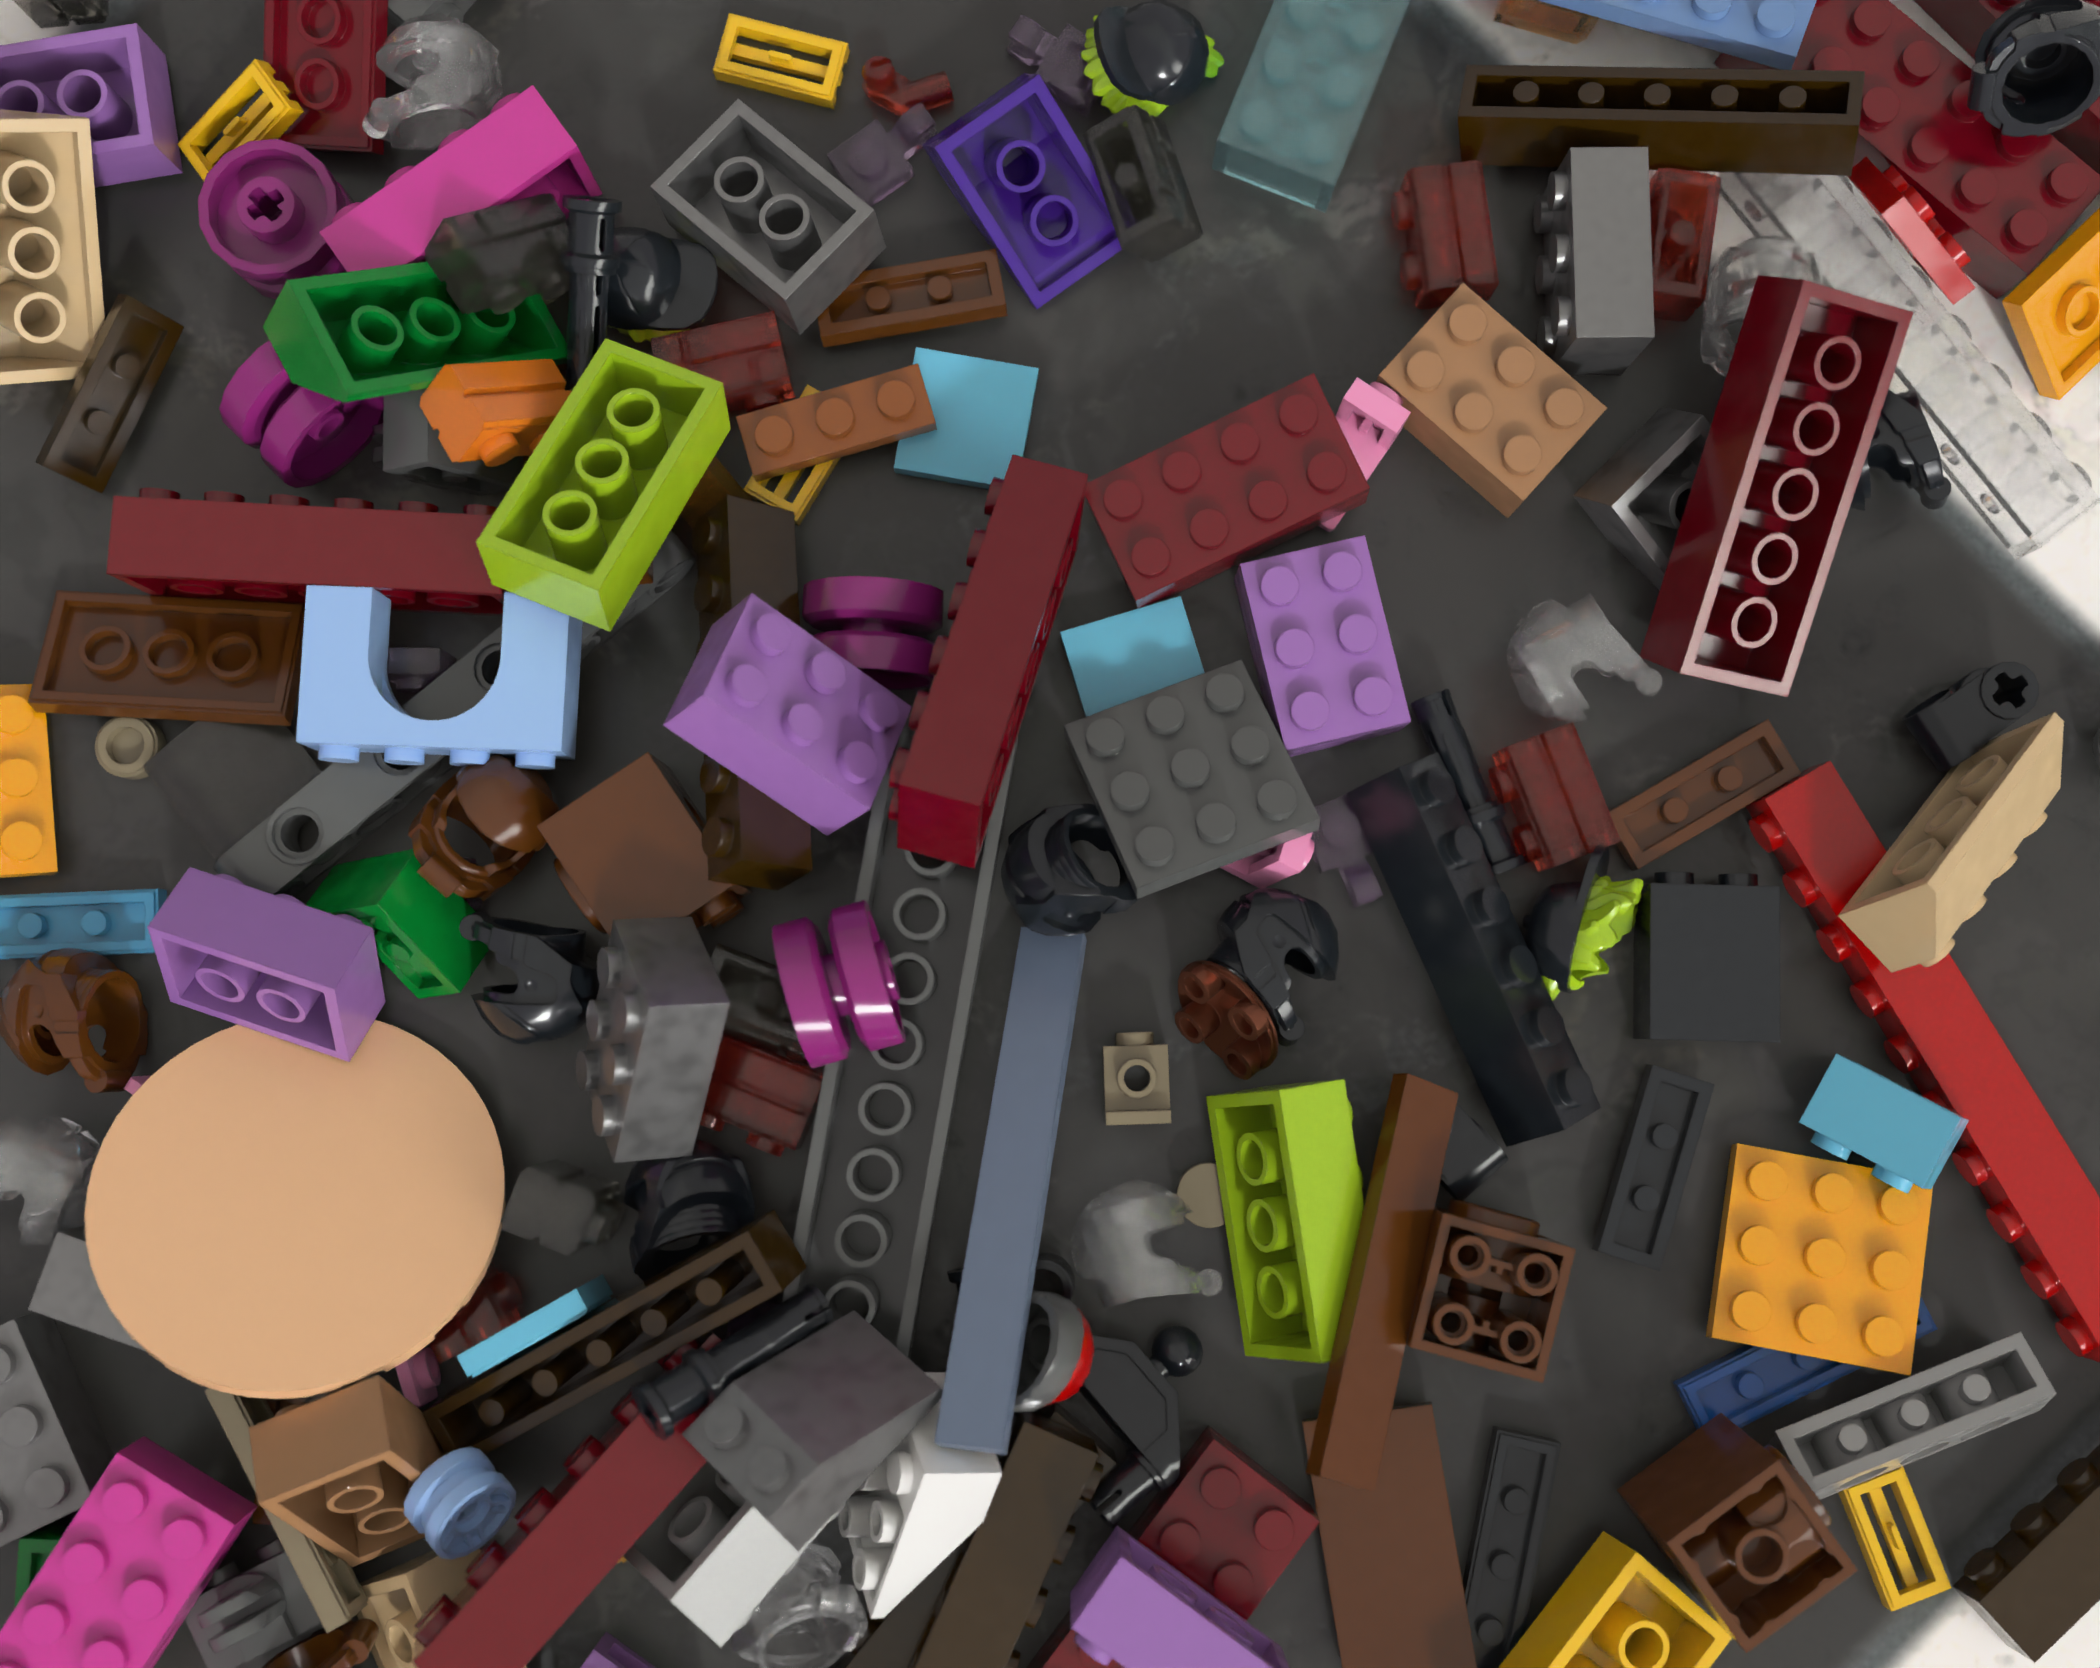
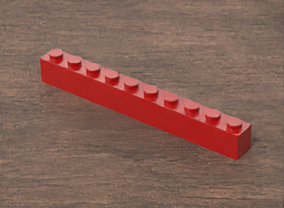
M1827 761L1809 767L1802 771V774L1745 806L1752 817L1749 820L1750 830L1758 844L1769 853L1773 851L1786 872L1782 876L1783 884L1791 898L1800 907H1807L1820 928L1816 930V937L1824 952L1834 962H1841L1854 984L1850 986V993L1856 1005L1867 1017L1875 1018L1887 1037V1040L1883 1043L1884 1049L1891 1062L1902 1073H1909L1922 1094L1921 1096L1969 1120L1954 1147L1956 1150L1952 1153L1954 1165L1969 1184L1974 1187L1978 1186L1990 1206L1986 1210L1990 1224L2003 1240L2013 1243L2025 1263L2020 1267L2025 1281L2037 1296L2043 1300H2048L2060 1320L2055 1323V1328L2061 1340L2076 1356L2100 1362V1197L1951 955L1948 953L1939 962L1929 967L1917 964L1891 973L1838 917L1842 909L1885 855L1886 850L1832 762Z

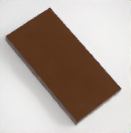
M56 590L28 703L38 713L291 726L300 684L305 603Z
M1432 1402L1393 1406L1375 1492L1357 1489L1311 1475L1317 1516L1320 1521L1319 1529L1342 1668H1477ZM1318 1417L1302 1420L1308 1459Z

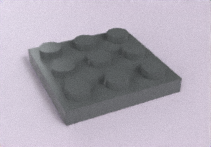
M1242 659L1064 725L1065 739L1137 899L1319 830L1320 817Z

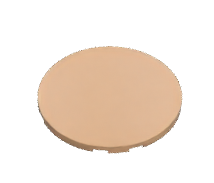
M374 1020L350 1062L237 1024L193 1044L169 1060L146 1080L117 1115L101 1144L93 1164L86 1195L84 1215L85 1239L90 1265L99 1290L115 1318L132 1339L150 1355L161 1361L169 1370L194 1383L220 1392L245 1397L269 1399L310 1397L342 1390L344 1385L360 1381L383 1370L385 1373L413 1357L435 1339V1335L455 1316L462 1306H466L486 1274L502 1230L505 1210V1173L501 1146L495 1125L481 1097L457 1066L441 1052L420 1038L396 1026Z

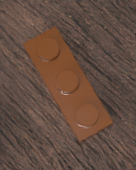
M918 363L736 416L752 474L756 482L937 430Z

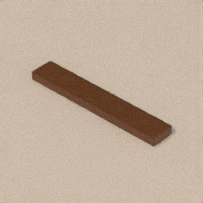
M1409 1073L1393 1074L1306 1468L1307 1474L1375 1492L1459 1094Z

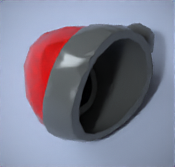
M1032 1291L1014 1412L1037 1410L1069 1398L1079 1391L1090 1373L1095 1351L1091 1326L1080 1309L1071 1300L1057 1293Z

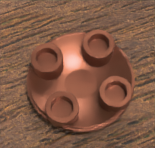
M1205 960L1193 961L1186 965L1178 979V995L1182 1009L1175 1014V1023L1182 1035L1195 1044L1204 1041L1215 1054L1223 1059L1230 1072L1240 1079H1250L1259 1070L1269 1067L1275 1061L1278 1054V1037L1273 1021L1258 996L1242 979L1221 965Z

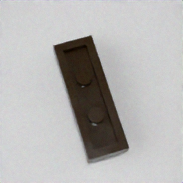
M118 294L35 463L102 494L185 326L129 295Z

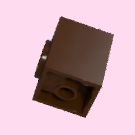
M649 752L537 825V828L557 857L553 862L554 867L567 892L589 922L599 932L608 934L609 937L613 919L692 917L697 929L708 924L715 929L740 914L745 909L741 899L753 892L750 886L708 880V858L702 848V834L706 821L671 768Z
M1451 1199L1447 1209L1435 1206L1406 1344L1414 1349L1543 1383L1576 1248L1539 1234V1222L1457 1199Z
M1719 1413L1617 1489V1492L1691 1594L1746 1654L1858 1571L1827 1528L1831 1525V1518L1827 1510L1793 1465L1774 1446L1767 1444L1762 1447L1722 1413Z

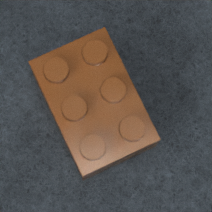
M1464 283L1458 287L1386 366L1376 382L1384 384L1396 392L1403 401L1401 406L1411 412L1403 427L1506 518L1513 514L1607 409L1604 404Z
M379 1375L344 1385L342 1390L311 1403L285 1407L278 1411L274 1418L249 1427L258 1504L351 1567L425 1538V1534L419 1533L404 1515V1502L411 1486L423 1471L436 1460L446 1455L423 1416L422 1411Z

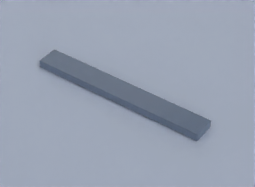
M1021 927L934 1440L940 1447L1007 1455L1087 939L1084 933L1073 936H1046L1034 932L1027 927Z

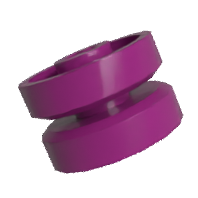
M279 139L249 141L225 153L207 173L198 197L199 226L214 253L260 294L277 300L287 280L347 272L319 232L332 224V219L339 210L354 202L342 185L335 180L327 167L304 147Z
M269 340L260 346L238 368L224 390L219 410L222 422L245 444L254 449H260L262 461L285 484L293 488L312 486L331 477L354 460L373 440L372 426L383 423L384 396L343 403L291 382Z
M870 576L827 577L811 580L804 584L802 617L810 626L823 631L813 635V637L888 690L931 688L934 675L929 674L928 670L934 643L922 637L932 634L943 627V590L929 584L911 580Z
M865 900L831 910L828 919V930L833 951L831 954L827 951L818 926L807 917L772 926L775 957L788 1009L805 1058L811 1068L848 1058L851 1040L846 1015H851L861 1043L870 1051L906 1042L898 1004L900 992L885 941L880 939L873 915Z

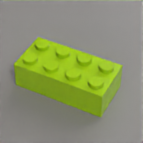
M605 338L476 541L492 585L611 632L731 429L723 383Z
M1345 1079L1269 1085L1206 1096L1245 1356L1312 1363L1329 1362L1364 1210L1362 1194L1363 1176L1357 1162L1352 1130L1353 1112L1350 1101L1347 1098Z

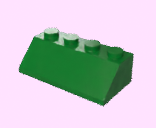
M516 250L290 279L286 281L262 326L292 383L343 403L425 389L445 364L553 359L556 365L567 363V343Z

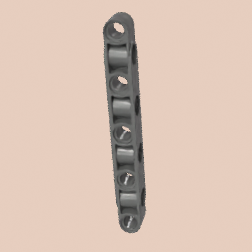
M672 529L653 559V583L637 586L611 632L583 621L581 663L676 585L694 567L696 557ZM502 625L410 699L402 708L413 718L443 720L458 716L479 703L494 683V674L500 664ZM360 752L358 763L333 762L220 856L213 869L217 874L230 875L246 886L273 895L287 894L295 897L455 766L449 764L450 755L425 754L424 765H413L407 769L400 770L398 764L384 762V753ZM314 820L319 832L317 842L311 849L303 852L298 844L297 836L299 829L304 823Z

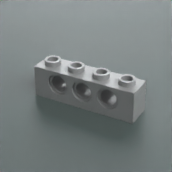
M2019 1332L1774 1432L1768 1444L1781 1452L1820 1500L2038 1412L2057 1393L2023 1334Z

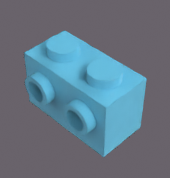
M1837 1053L1799 1123L1815 1131L1810 1142L1844 1160L1848 1159L1852 1151L1876 1163L1871 1175L1907 1194L1913 1184L1924 1189H1932L1969 1122L1968 1119Z

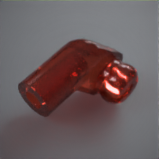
M883 56L870 58L862 67L861 72L864 79L862 89L872 102L900 117H908L954 101L952 89L945 71L911 81L896 72L891 60Z

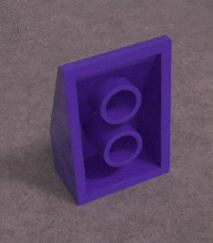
M1021 74L922 144L956 200L991 249L996 248L999 260L1035 309L1040 308L1138 239L1039 74Z

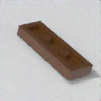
M996 248L863 271L817 317L823 347L1007 316V306Z
M1766 719L1599 816L1631 871H1634L1802 773L1769 719Z

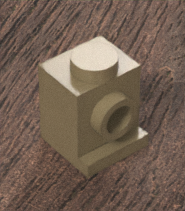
M1154 1032L1115 1033V1046H1102L1105 1124L1172 1123L1168 1044H1154ZM1134 1065L1143 1066L1149 1074L1147 1086L1139 1091L1129 1089L1124 1081L1125 1072Z

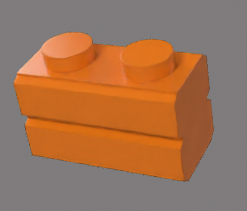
M553 359L445 364L421 395L419 406L432 429L440 431L438 439L452 462L483 460L486 466L495 467L510 461L514 457L528 456L533 453L570 395L571 390L564 389L566 381Z

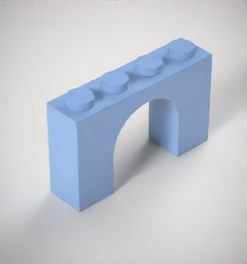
M306 585L296 742L319 751L318 760L337 763H358L360 752L384 753V762L390 764L424 765L425 754L450 755V765L463 767L466 765H485L490 759V754H501L503 757L515 758V767L533 770L555 769V759L575 760L583 621L514 593L504 592L500 664L497 676L490 690L479 703L458 716L443 720H422L411 717L400 706L389 684L387 662L391 600L373 587Z

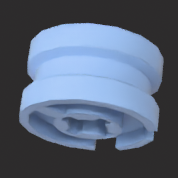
M473 1447L461 1448L439 1458L423 1471L411 1486L405 1499L404 1515L419 1533L425 1534V1540L440 1558L453 1560L467 1556L479 1549L499 1532L509 1519L515 1506L516 1491L502 1473L495 1472V1467L480 1449Z

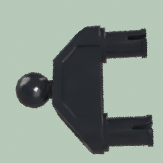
M1175 1325L1161 1330L1153 1341L1152 1356L1149 1359L1135 1342L1092 1335L1095 1348L1092 1367L1079 1392L1126 1446V1454L1128 1456L1121 1465L1098 1484L1093 1497L1088 1502L1093 1510L1096 1511L1114 1494L1119 1495V1498L1099 1516L1112 1529L1154 1489L1158 1492H1162L1164 1489L1169 1490L1178 1482L1180 1470L1178 1392L1166 1378L1169 1376H1187L1194 1372L1201 1363L1203 1356L1202 1343L1197 1334L1187 1327ZM1041 1407L1040 1409H1037V1410H1033V1411H1031V1412L1037 1413V1412H1038L1039 1410H1041L1043 1407ZM1014 1412L1013 1414L1018 1417L1019 1412Z

